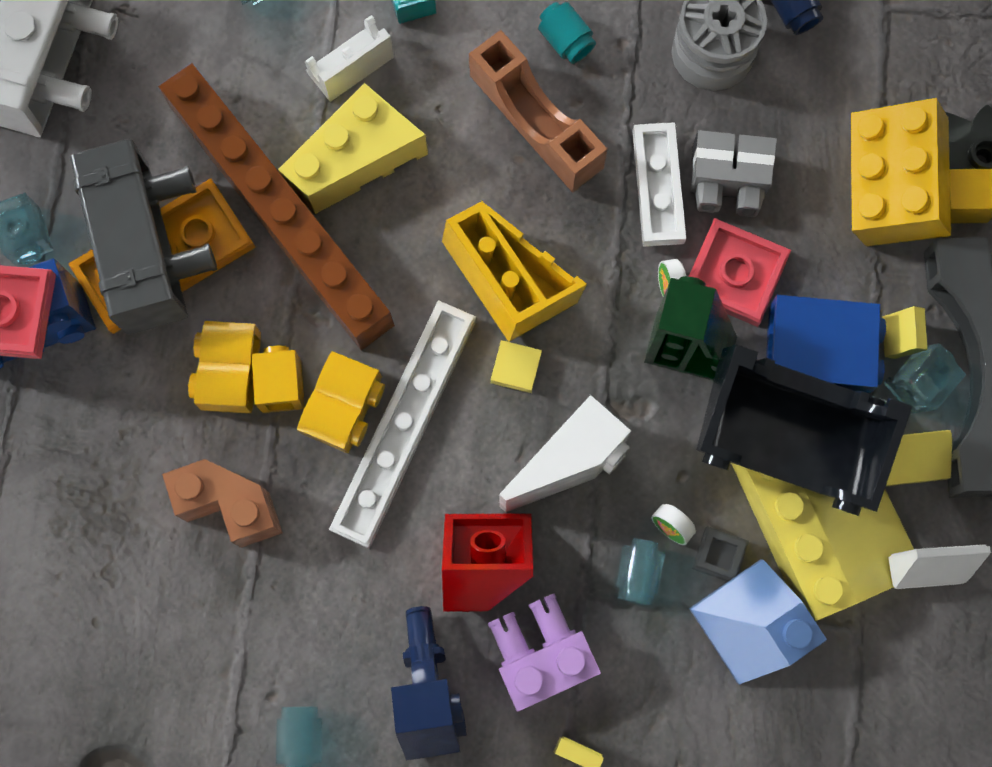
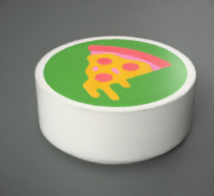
M678 259L665 260L659 263L658 281L663 297L671 278L679 279L686 276L685 269Z
M662 504L651 517L655 526L664 535L680 545H686L696 533L693 522L682 511L672 505Z

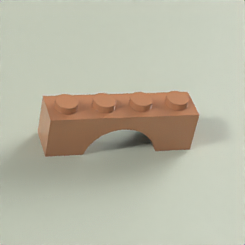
M502 30L495 33L469 53L470 77L572 193L604 169L607 148L581 119L574 120L567 117L549 100L537 83L527 58Z

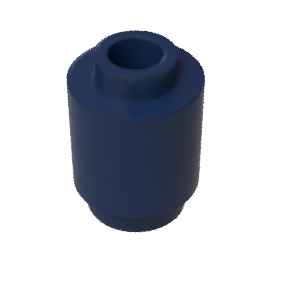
M771 0L786 29H792L795 35L807 32L823 20V15L820 12L822 5L819 0Z

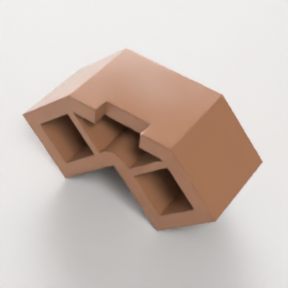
M206 459L162 474L174 514L186 522L221 511L230 541L241 548L283 533L270 493L253 481Z

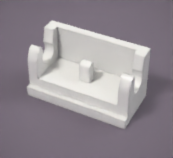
M372 15L364 20V30L317 62L313 56L305 61L307 74L330 102L394 58L391 36L384 28L380 31L377 29Z

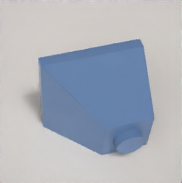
M760 559L689 608L738 684L791 666L827 640L802 600L763 559Z

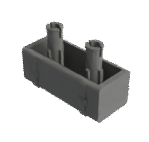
M123 140L71 155L70 161L75 177L73 183L75 191L80 198L100 279L98 284L101 295L105 299L109 318L126 334H135L188 318L179 280L208 271H216L217 264L209 243L172 255L159 202L197 192L190 168L185 166L182 169L152 177L148 162L133 140Z

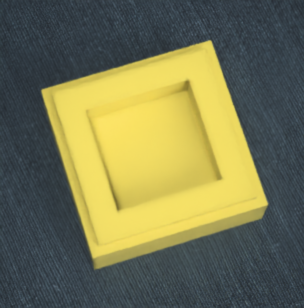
M913 306L882 316L886 321L884 338L885 357L897 359L928 350L925 308Z
M501 340L490 380L491 384L532 394L542 350Z
M564 736L562 738L559 737L553 751L555 754L583 767H601L604 759L601 753Z

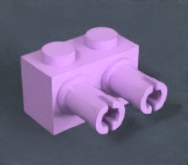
M555 593L543 599L549 613L545 612L540 600L528 605L546 641L542 644L543 649L536 652L534 648L529 650L514 612L503 616L508 628L507 632L504 631L499 618L488 623L505 660L501 663L502 667L499 668V672L517 712L601 674L583 632L576 633L575 629L570 631L556 600Z

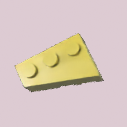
M364 83L278 171L302 202L316 214L360 191V187L380 176L384 178L394 173V169L414 158L418 160L428 155L426 136Z

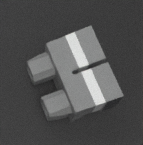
M698 130L692 146L691 162H693V173L690 188L691 193H696L697 210L709 213L719 212L722 205V196L737 197L736 214L756 217L772 185L777 138L739 134L735 144V134Z

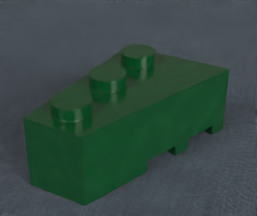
M683 276L679 279H670L655 317L644 363L714 381L723 348L735 345L737 335L716 289L706 287L704 281L694 277Z

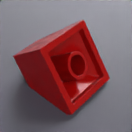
M531 513L445 514L442 556L443 612L489 611L533 577Z

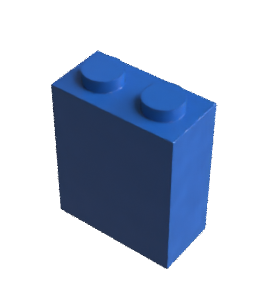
M776 295L768 311L766 358L774 360L775 364L849 390L863 391L870 394L878 388V385L882 384L885 372L884 360L879 359V344L883 343L886 333V321L880 318V304Z

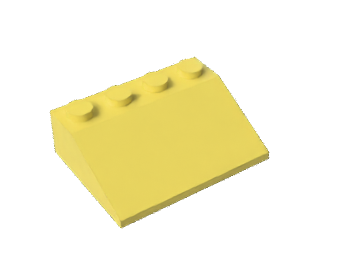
M731 463L785 583L802 600L815 621L856 605L894 587L888 557L891 554L913 550L914 548L886 489L883 492L877 512L861 508L860 514L857 516L833 508L834 498Z

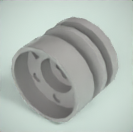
M685 0L682 5L671 50L674 67L682 78L697 88L711 91L728 89L741 82L752 68L757 51L765 35L768 19L762 1Z

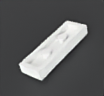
M675 122L634 125L632 132L643 247L684 244L686 241Z

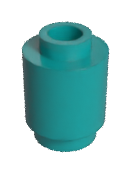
M558 2L552 3L541 13V23L538 30L562 59H568L571 64H575L593 50L596 45L595 40L592 38L593 31L569 2L561 5Z

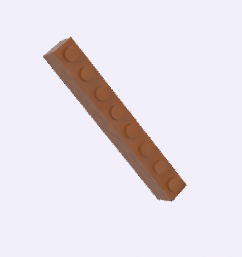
M193 63L159 85V89L173 112L359 349L362 351L393 328L395 325L388 308Z

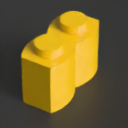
M204 321L202 332L195 334L194 356L199 358L197 372L191 373L189 377L188 394L190 398L194 399V404L200 410L252 413L254 404L252 354L260 352L261 332L256 324Z
M332 351L322 368L315 389L303 410L297 430L304 436L345 453H349L353 445L359 447L368 428V423L363 421L365 414L370 406L374 408L378 406L385 390V384L381 383L382 375L380 371Z

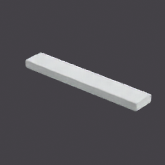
M439 300L437 301L329 528L331 532L370 549L477 321L476 316Z

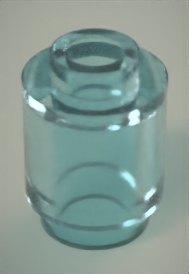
M633 538L631 546L622 545L615 588H619L617 599L652 606L654 596H659L666 556L665 553L657 551L659 543Z
M318 706L281 707V719H277L276 764H285V767H312V764L322 763V718H318Z

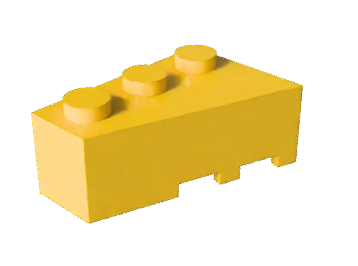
M481 201L446 220L442 243L508 342L577 304L587 283L578 276L573 278L554 263L555 258L546 251L540 252L523 238L524 234Z

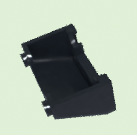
M737 344L723 348L696 449L699 452L705 453L702 462L727 471L730 464L733 463L834 498L833 508L859 516L861 508L877 512L912 405L892 398H888L885 404L884 400L872 397L869 393L852 391L775 364V361L772 359L763 358L757 360V351Z

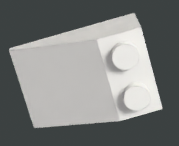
M590 395L499 494L500 508L505 512H509L595 479L602 470L610 474L626 457V452L630 449L626 441L631 430Z

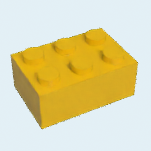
M937 98L851 113L852 232L866 247L951 236L949 120Z

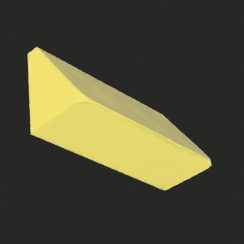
M951 430L904 434L886 486L950 479L953 440Z

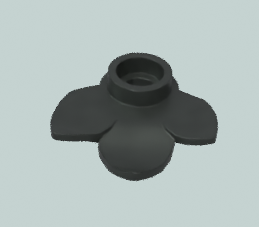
M989 105L982 107L972 121L945 112L949 120L950 169H992V107ZM976 155L984 156L987 164L981 162Z

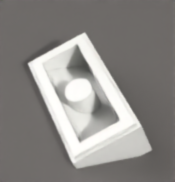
M984 544L922 548L891 554L888 559L892 584L895 589L964 584L990 555V546Z

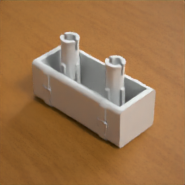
M1 0L0 127L41 137L54 103L85 112L91 101L92 91L90 86L63 80L81 31L112 40L118 28L117 15L90 8L93 0Z

